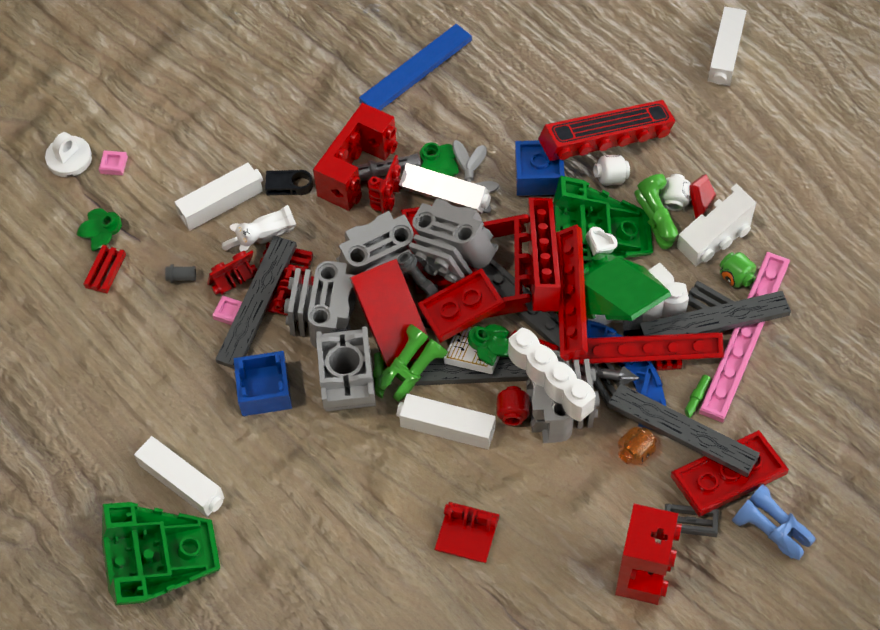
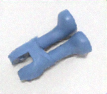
M764 484L754 492L732 519V522L738 526L751 523L758 527L770 540L778 545L783 554L791 559L800 560L804 554L802 547L791 538L792 536L806 547H810L816 540L814 535L798 522L792 513L787 515L771 498L770 490ZM758 508L767 512L780 526L774 525Z

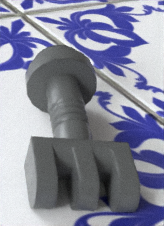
M404 252L398 257L397 261L401 271H408L419 289L429 296L439 292L436 286L416 266L417 258L414 254Z

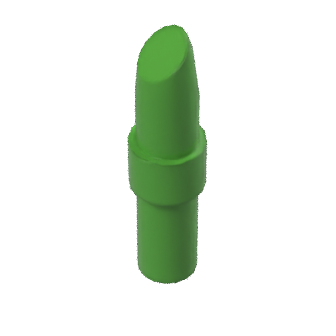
M380 352L374 354L375 394L383 398L384 391L378 388V378L384 371V361Z
M702 375L696 389L690 395V400L685 408V414L689 418L694 414L705 396V392L712 380L708 375Z

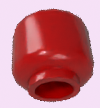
M509 386L498 393L496 415L506 425L517 426L522 424L529 416L530 397L520 387Z

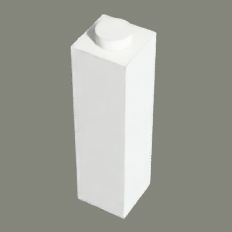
M724 6L708 82L730 86L746 10Z
M246 163L175 201L178 215L189 231L263 192L261 185L263 181L262 175L258 169L254 170L249 163Z
M406 163L399 186L404 190L432 199L439 198L458 207L475 209L481 214L484 208L487 209L491 199L490 191L484 186Z
M407 394L404 402L399 403L396 414L400 418V427L488 450L496 428V416Z
M153 436L134 454L140 467L206 517L212 511L215 512L221 507L224 499L221 487Z

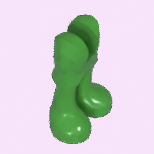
M655 174L641 181L637 185L638 190L634 192V195L650 219L647 223L652 227L659 247L669 249L678 236V230L670 217L668 209L663 206L659 197L660 191L667 185L665 175Z
M412 324L406 330L408 341L404 349L395 358L391 366L387 367L378 378V388L383 391L393 382L394 377L403 382L393 395V398L398 402L410 393L415 384L421 379V373L435 358L443 359L448 354L444 347L430 339L418 359L408 369L406 365L429 337Z

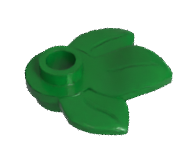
M430 142L421 148L420 159L423 161L422 168L451 177L459 173L458 165L454 160L456 157L453 152V145L444 144L439 146L436 143Z
M101 208L93 209L87 214L88 220L79 226L77 236L91 239V250L93 252L100 250L102 245H107L111 241L112 235L120 231L122 227L121 218L115 212L107 213Z
M490 324L485 328L481 326L471 328L468 333V343L477 351V356L483 362L493 366L497 356L509 357L508 339L506 338L509 331L505 327Z

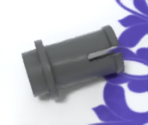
M171 264L165 268V279L171 283H174V281H196V267H174V264Z

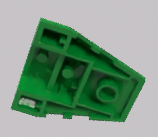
M560 176L553 200L555 230L558 232L576 224L582 229L584 263H588L593 258V254L586 241V234L592 227H599L605 233L612 234L617 239V247L613 252L609 253L610 255L630 258L651 255L653 253L651 227L647 223L650 219L643 209L625 200L620 202L610 197V193L605 190L599 192L589 187L590 183L584 180Z
M599 253L593 256L591 261L584 264L587 319H595V315H605L606 320L632 321L671 296L670 291L644 266L623 258Z
M132 502L103 504L102 548L108 591L115 604L144 603L219 571L220 563L212 520L182 513L178 515L162 512L163 509L155 507L154 510L138 507V504Z

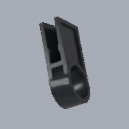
M306 170L266 171L265 190L267 196L306 195L313 189L312 175ZM301 178L309 180V183L302 187L293 184Z

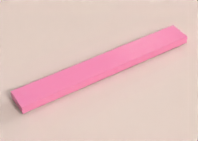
M767 252L748 298L778 292L790 260ZM765 321L734 328L725 349L724 358L720 361L699 414L722 423L724 422Z

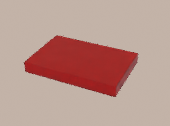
M482 268L417 303L440 343L506 307Z

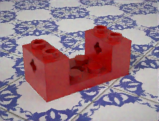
M361 103L313 169L317 197L347 211H350L354 204L359 203L362 197L358 167L352 165V163L360 157L362 151L384 161L390 154L395 152L398 142L396 141L397 129L394 116Z
M634 503L615 595L658 605L660 596H666L669 581L663 579L666 576V572H670L671 567H674L677 550L672 549L673 540L679 541L682 524H677L679 513ZM655 539H660L661 543L655 542Z

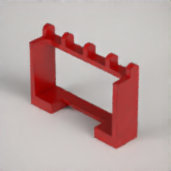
M527 214L483 222V227L490 230L493 235L492 238L514 234L515 295L503 297L502 300L506 307L489 317L527 311L525 303L531 302V295L523 294V284L530 283L531 276L528 274L522 275V263L530 262V254H522V243L530 240V234L523 233L526 232L524 224L530 222V216ZM469 266V268L472 270V273L477 271V268Z

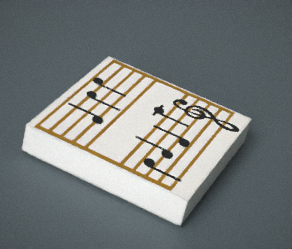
M472 325L454 335L447 350L448 354L444 357V364L493 374L500 356H497L493 366L486 364L477 356V351L468 343V333L475 326Z

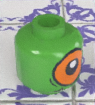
M741 252L729 253L720 263V275L734 288L748 287L756 279L754 275L756 265Z

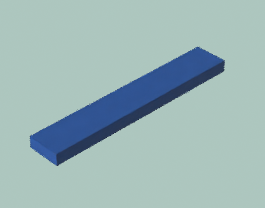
M455 24L361 95L359 102L381 111L471 42L472 35L458 24Z

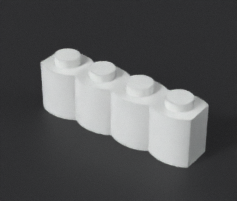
M680 282L665 284L664 286L670 291L671 296L643 314V321L686 313L689 301L686 284ZM595 315V319H588L604 325L611 322L623 323V320H606L605 315Z
M522 327L508 338V356L517 367L526 370L528 377L535 384L544 387L546 394L553 401L562 404L564 411L571 418L581 422L594 410L596 395L592 387L585 381L577 379L575 372L567 364L558 361L556 354L550 348L540 344L533 332Z

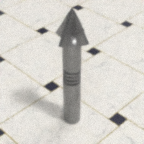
M569 364V367L573 370V364ZM580 365V372L582 375L583 365ZM624 366L621 371L595 368L596 378L598 376V378L619 380L622 385L639 379V377Z

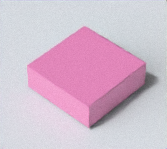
M103 151L99 166L100 174L123 176L128 158L127 153Z
M222 295L212 315L213 319L232 325L242 302Z

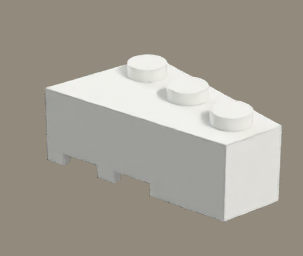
M737 183L731 188L732 194L723 202L718 199L714 203L716 208L706 217L701 214L679 234L677 248L695 266L701 262H708L720 249L725 250L732 244L733 240L739 236L744 237L750 231L756 202Z

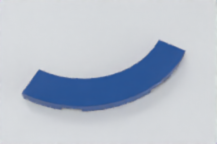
M587 319V338L622 336L611 327ZM651 361L617 362L622 368L623 366L639 377V379L632 381L636 392L666 406L662 382ZM640 423L638 425V427L650 429Z

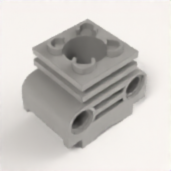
M436 198L432 206L422 203L413 218V226L419 235L415 234L413 238L417 244L411 242L409 248L414 253L417 261L424 267L423 270L431 276H436L437 274L445 277L447 281L455 283L464 278L465 275L472 273L469 266L473 268L487 266L498 249L497 244L490 242L493 235L489 229L483 227L484 223L481 220V216L475 209L455 207L445 200Z
M387 211L377 216L369 224L355 226L345 231V242L338 246L341 252L336 260L337 262L347 263L346 274L357 275L394 259L398 260L402 253H412L409 244L413 240V229L405 214L393 219L391 213ZM402 271L405 281L407 282L411 279V274L408 271Z
M334 261L320 263L315 270L313 285L311 270H305L302 284L301 268L295 269L294 277H290L288 284L291 296L290 299L286 298L284 313L288 314L286 316V325L290 327V335L296 334L299 321L300 336H305L308 323L310 342L312 346L317 348L316 332L321 331L322 334L351 331L349 320L355 308L356 293L353 290L350 277L355 275L346 274L347 263Z
M367 326L362 327L360 330L322 334L321 331L316 332L319 379L325 411L376 406Z
M552 350L556 354L558 361L569 366V361H565L560 357V351ZM584 359L581 375L579 360H574L573 371L577 379L585 381L593 389L594 381H596L595 368H590L589 359ZM529 378L526 381V390L532 407V416L530 418L532 433L542 432L543 443L566 441L572 435L574 419L564 411L562 404L553 401L546 394L544 387L535 384ZM594 391L596 395L594 410L586 416L588 428H593L594 418H598V409H596L600 405L598 391ZM576 420L577 429H582L583 420L581 422Z

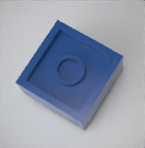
M539 140L515 141L517 196L555 195L560 176H565L564 160L550 161Z
M284 351L233 358L238 404L242 416L292 409L288 369Z

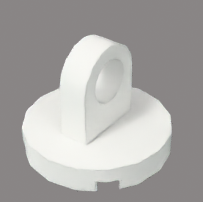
M63 132L47 148L45 160L53 174L60 177H67V175L72 174L76 176L89 167L92 161V152L89 144L84 139Z

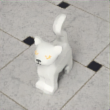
M287 205L279 211L261 216L252 223H235L230 225V229L236 233L237 237L223 242L222 249L227 251L240 245V252L246 251L255 242L263 244L271 241L274 235L279 237L294 230L296 222L289 206Z

